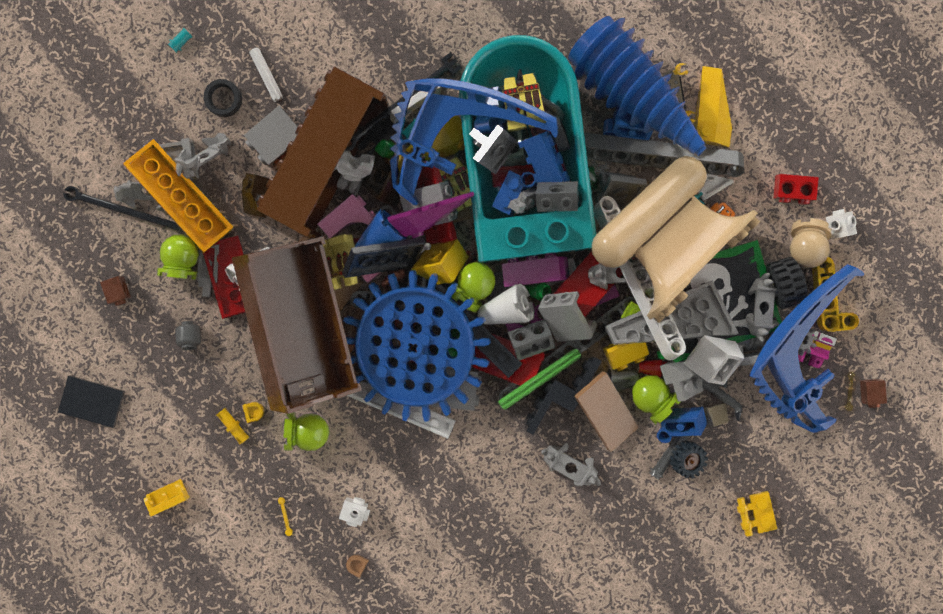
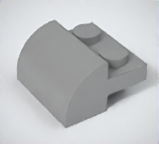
M672 360L660 366L666 385L673 383L678 402L685 401L703 391L702 380L699 378V375L684 364L686 360L679 362Z

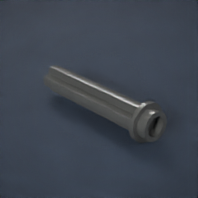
M676 436L654 468L650 469L651 472L649 474L658 480L663 478L662 475L672 461L670 456H674L671 453L672 450L676 451L677 448L675 446H681L680 442H686L690 436Z

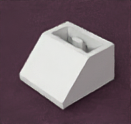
M704 335L684 364L705 381L724 385L743 361L744 356L736 341Z

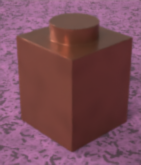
M860 380L861 401L863 404L868 405L869 408H878L880 404L887 403L885 380Z

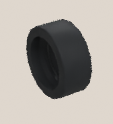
M227 79L212 81L204 91L203 100L205 106L210 112L219 117L234 115L242 105L240 90L233 82ZM227 87L233 92L234 102L229 108L218 109L214 106L212 95L217 88Z

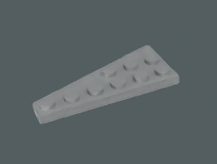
M713 280L686 291L688 297L678 304L671 313L683 339L702 338L704 335L716 337L738 334ZM641 311L605 327L613 345L656 342ZM662 328L663 332L667 334V331Z

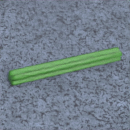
M573 349L500 399L499 405L504 410L509 408L580 359V352L577 349Z

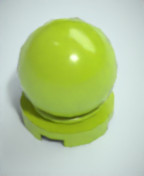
M182 234L168 237L162 243L159 251L163 266L162 268H157V276H162V272H165L167 277L187 279L188 275H192L191 279L197 280V272H193L192 269L197 264L199 258L197 245L188 236Z
M474 262L467 264L459 272L458 287L451 297L455 301L460 299L463 302L473 298L475 301L467 309L477 312L482 306L480 300L487 298L494 289L495 275L492 269L484 263Z
M647 375L639 379L633 386V402L641 411L651 413L650 420L655 425L661 423L673 412L670 408L675 402L677 404L680 403L676 393H670L668 384L666 385L665 380L658 376Z
M295 412L286 414L289 419L285 418L283 438H287L284 450L292 451L294 446H298L301 450L314 451L323 447L327 442L329 426L320 415L309 413L297 418Z

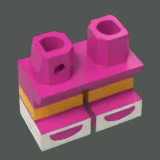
M815 331L812 336H817L818 339L812 342L816 344V347H810L811 353H807L811 355L808 365L820 369L823 361L829 359V352L837 339ZM805 351L803 356L798 355L799 362H803L806 355Z

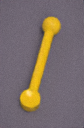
M280 497L278 503L281 505L285 521V534L291 536L293 530L289 526L284 505L285 499Z

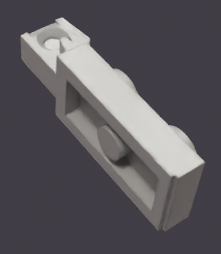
M537 186L521 192L518 198L510 201L508 208H511L518 214L537 206Z
M219 245L211 247L215 248L213 272L215 283H217L218 275L217 255L219 254ZM199 249L198 287H203L202 297H211L212 283L203 253Z

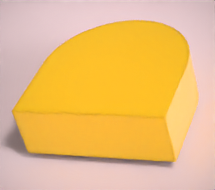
M259 402L242 405L247 423L258 421L263 417L264 407Z

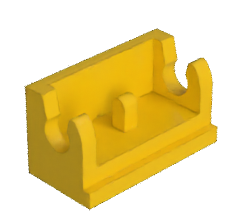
M179 479L147 494L144 502L151 517L186 501L190 497L182 480Z

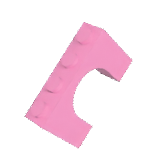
M352 194L321 220L318 225L329 238H333L351 224L364 223L369 225L376 214L372 210L368 212L364 207L366 205L365 201L360 196L355 197ZM380 273L362 275L367 283H370Z

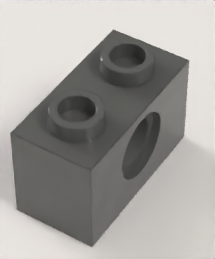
M578 181L538 182L536 190L537 212L578 210Z

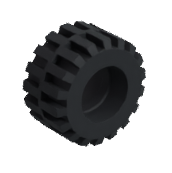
M787 257L766 264L767 273H770L769 279L773 281L774 288H777L778 297H775V301L781 310L799 305L808 296L803 271L793 257Z

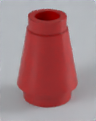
M662 359L641 361L639 373L661 378L663 374L660 366L666 364L667 361H662Z

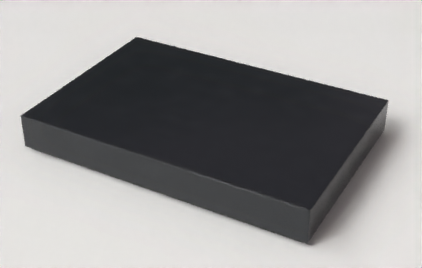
M69 375L58 413L114 428L125 391Z

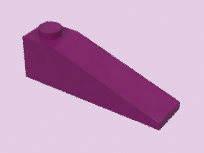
M474 192L411 209L387 218L404 237L412 235V238L424 235L423 231L433 227L473 197Z

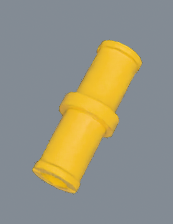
M226 407L216 414L225 425V430L227 432L230 431L239 445L249 438L239 425L240 422L233 418Z

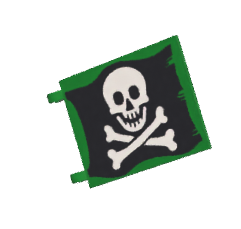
M758 240L735 246L732 249L719 251L683 289L686 292L713 280L738 331L737 335L716 336V338L736 341V343L755 338V336L751 335L746 322L747 317L753 320L755 293L748 295V292L754 281L767 273ZM774 299L773 320L777 321L780 325L782 321ZM762 302L759 306L762 315H765L769 310V305L766 302ZM778 326L771 328L769 333L774 332ZM702 338L683 339L686 350L673 361L686 360ZM671 346V349L676 352L675 348ZM660 350L657 351L658 358L665 359Z

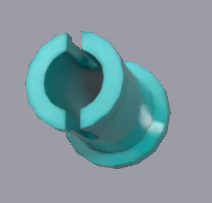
M183 28L172 40H169L170 43L168 45L177 53L182 51L181 48L193 36Z

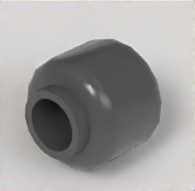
M193 321L182 322L175 329L177 346L181 347L182 350L196 349L201 344L200 327L193 324Z

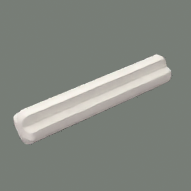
M252 49L249 53L273 101H280L283 99V95L260 49Z

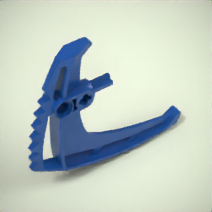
M421 79L405 82L408 91L401 93L405 101L397 103L401 112L394 115L399 123L392 125L397 133L390 137L396 142V145L390 148L396 153V156L390 160L393 188L410 203L418 205L419 201L414 193L423 166L431 169L436 167L452 175L456 164L440 157V153L432 148V145L443 126L455 115H480L507 119L551 131L554 137L558 135L557 118L515 97L465 81ZM438 86L466 91L468 99L434 93ZM414 90L428 92L409 138L403 140L402 133L405 117ZM476 94L506 102L508 109L478 102ZM516 108H521L545 120L546 123L522 115L516 111ZM406 143L413 145L412 153L406 151ZM428 152L431 159L426 161V157L423 154ZM402 155L404 159L401 169L400 182L398 184V161L399 156Z
M848 264L817 287L783 320L762 348L750 373V377L755 378L754 385L760 386L759 393L765 394V400L771 401V407H777V413H784V418H791L792 423L813 433L824 431L836 422L835 418L831 416L826 417L816 403L822 396V387L831 381L835 375L829 369H826L815 379L804 380L799 365L798 349L815 321L833 299L855 276L864 275L863 271ZM767 364L784 394L782 400L772 391L762 374ZM798 413L809 423V426L798 418Z

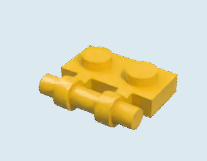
M768 491L749 495L750 503L747 504L744 497L737 498V511L741 515V528L744 530L746 537L753 535V527L757 528L759 534L777 529ZM749 510H752L754 520H749Z

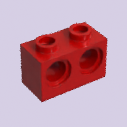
M778 174L775 176L773 199H779L780 203H791V200H796L798 204L810 205V202L817 200L819 177ZM784 184L788 185L789 187L788 194L784 193L782 190ZM803 186L808 188L807 196L802 193Z

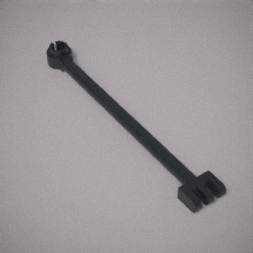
M450 52L440 60L443 66L426 79H439L447 72L453 76L463 67L460 64L455 69L453 68V65L458 61L456 58L451 62L448 61L453 56ZM414 90L412 96H414L415 94H417V93L420 92V91ZM401 97L354 133L350 140L352 146L347 147L345 151H352L358 140L391 115V110L398 106L397 103L404 102L405 99Z
M68 186L64 189L70 193L72 191L76 192L74 198L68 193H63L64 198L68 201H84L185 233L176 222L81 193L74 186Z

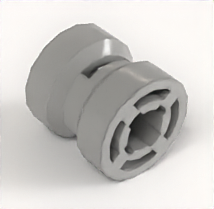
M341 174L337 188L341 190L346 189L355 196L362 185L363 178H361V181H349L342 178L343 175Z

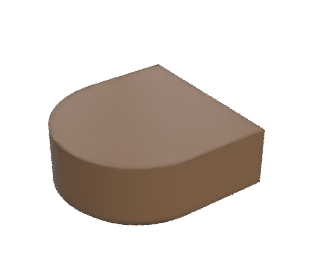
M352 555L347 560L346 568L348 572L360 578L369 560L360 555Z

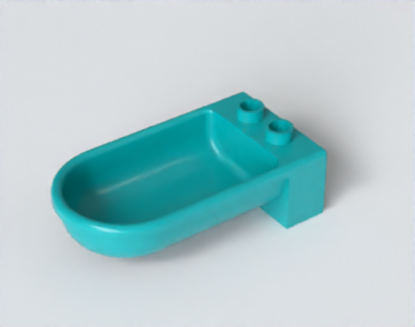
M511 35L488 43L470 59L462 74L461 81L492 88L503 86L505 78L515 77L516 81L519 69H522L523 75L533 73L536 83L539 84L540 93L558 105L564 112L562 123L570 143V149L561 152L571 182L578 181V210L537 212V206L523 213L511 216L492 207L498 190L492 187L491 171L473 158L480 147L473 143L475 139L469 135L474 129V121L477 120V115H461L470 192H474V196L471 197L479 263L526 258L529 256H543L552 253L559 254L591 250L593 239L596 236L576 75L569 61L556 47L532 36ZM459 90V98L468 99L466 91ZM527 125L529 137H532L529 125Z

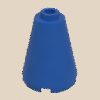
M379 210L354 247L406 240L407 236L404 237L388 221L387 217L391 216L388 212Z

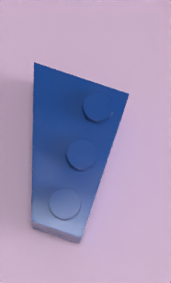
M549 131L518 142L519 147H524L529 156L526 158L528 165L532 164L535 172L533 176L537 184L538 182H570L567 171H564L561 165L563 164L562 156L559 152L557 153L554 146L556 145L555 139Z

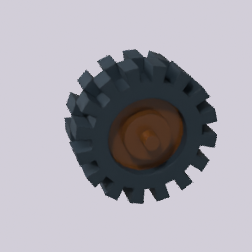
M680 442L681 446L676 445L677 450H672L671 452L674 456H670L672 460L670 465L673 466V470L685 478H695L694 474L698 477L700 475L699 471L704 472L703 466L707 467L705 462L708 461V457L705 456L707 455L706 451L694 442Z

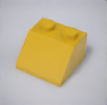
M458 239L431 244V249L425 250L412 270H416L418 275L428 280L432 274L436 273L438 274L436 284H449L455 281L456 276L464 267L469 256Z
M646 342L613 345L612 343L603 347L611 369H617V371L627 368V364L633 361L635 364L646 359L645 356L649 355Z

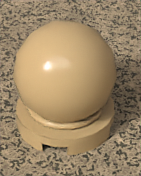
M810 218V222L801 223L800 219L793 223L791 228L793 239L790 245L791 257L800 266L814 268L826 261L830 252L828 240L831 238L832 228L828 227L829 223L815 218Z

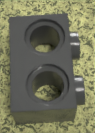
M545 319L508 332L518 361L555 348L552 334Z

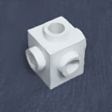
M844 209L832 212L833 216L826 217V222L829 223L828 227L832 228L830 239L857 234L856 218L852 211L845 213Z
M346 497L339 519L347 521L346 524L353 527L361 526L363 521L367 522L370 510H367L368 504L365 503L364 499L354 497V499Z

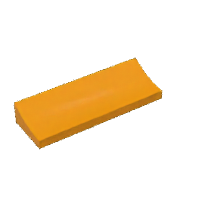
M154 139L123 163L124 167L203 253L233 230V226L190 179H186L183 173L180 176L177 175L176 163Z

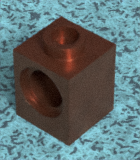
M116 276L100 282L107 304L120 306L127 303L126 299L131 298L124 276Z

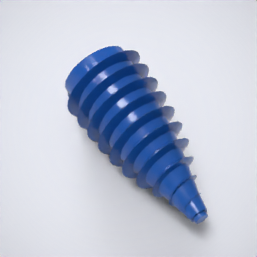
M606 16L593 24L578 39L568 56L571 65L576 67V79H586L584 84L586 90L597 88L595 92L596 99L600 100L608 97L606 102L608 109L620 106L618 117L622 118L632 115L630 120L631 126L644 123V133L655 130L659 132V139L667 137L673 141V144H678L693 155L700 156L707 149L706 143L692 124L691 116L688 117L683 108L687 101L679 102L676 96L680 87L671 89L668 84L672 73L662 76L660 69L664 62L652 63L651 58L654 50L644 53L642 47L645 39L636 42L632 39L635 28L627 31L622 29L625 18L614 21L611 16Z

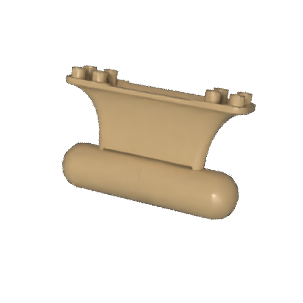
M684 156L675 160L599 231L592 242L594 257L605 267H620L633 255L639 260L647 271L654 288V301L647 317L650 320L654 318L658 323L669 316L676 309L675 307L688 297V294L683 289L726 244L732 249L749 234L750 230L760 223L755 217L758 214L755 210L742 216L732 217L714 212L701 203L695 195L703 188L707 179V173L702 162L694 157Z

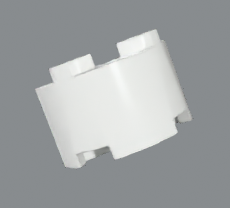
M344 151L335 170L337 169L343 175L342 178L346 180L361 181V178L371 174L375 156L362 154L360 157L355 158L351 155L350 151Z

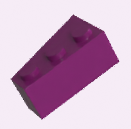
M556 253L545 254L543 259H538V256L526 257V261L520 262L519 258L507 259L508 263L502 264L504 287L566 280L570 276L568 257H557Z

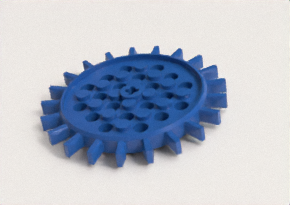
M416 270L409 272V286L399 287L397 277L392 273L388 275V282L392 291L383 294L375 282L371 283L369 289L376 297V300L371 305L367 304L360 297L355 298L353 301L364 311L361 319L358 320L352 316L344 317L343 321L357 327L355 337L346 336L347 344L355 345L356 356H351L352 364L358 363L362 373L355 376L356 381L360 383L366 379L372 387V390L364 398L365 402L373 399L376 393L387 399L382 408V414L384 415L391 409L394 402L403 405L402 421L409 419L411 407H421L424 422L431 419L429 405L439 403L442 412L447 416L451 413L450 406L446 401V398L454 394L463 404L469 400L467 395L459 388L464 381L477 388L482 383L478 378L469 374L472 365L487 367L489 365L488 360L474 357L475 346L484 347L491 343L488 338L475 339L472 330L473 327L483 324L486 321L485 317L469 321L464 310L469 308L475 300L473 298L467 299L461 306L453 301L451 296L457 290V283L449 286L445 294L435 290L438 281V274L436 273L432 274L429 278L428 287L417 286ZM398 300H402L405 303L404 310H400L397 307ZM417 303H421L424 306L423 313L417 312L415 308ZM436 306H440L443 309L444 313L442 316L435 314L434 309ZM377 316L383 318V326H380L376 323ZM395 319L402 321V329L396 328L394 324ZM414 322H418L421 324V332H417L414 330ZM434 325L440 327V335H435L432 332ZM452 329L459 330V338H454L451 335ZM374 335L381 337L382 343L380 345L374 342ZM393 338L400 341L401 346L399 348L393 346ZM417 344L418 347L413 349L412 346ZM430 345H436L439 352L433 354L430 351ZM449 348L457 350V357L450 356ZM372 354H376L379 357V363L372 361ZM391 357L398 360V366L391 365ZM410 360L416 362L417 369L409 367L408 363ZM427 365H435L436 372H430L427 369ZM447 367L454 368V376H450L447 374ZM388 376L395 378V385H391L388 382ZM407 379H411L414 381V388H409L407 386ZM425 383H431L434 390L431 392L426 390Z

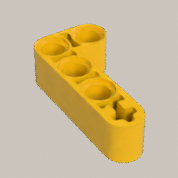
M829 257L824 262L826 267L821 268L817 266L812 268L814 290L821 285L823 280H827L835 274L834 261ZM838 296L833 299L829 307L817 319L818 327L822 331L829 332L853 330L859 324V318L856 314L848 312L839 313ZM847 316L850 318L848 326L844 323V319ZM827 318H830L831 320V326L829 328L825 326V321Z

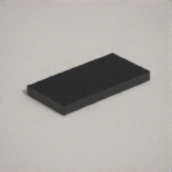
M421 237L351 248L342 272L344 278L414 267L425 245V241Z

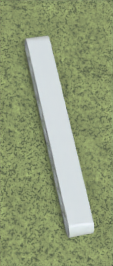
M609 196L601 198L594 207V215L601 230L621 212L616 201ZM633 255L630 258L633 263L628 260L620 266V269L661 354L667 360H674L685 352V342L671 314L660 323L654 318L650 320L647 317L654 301V288L647 271ZM662 328L667 331V334L663 332ZM671 346L675 348L676 352L671 349Z

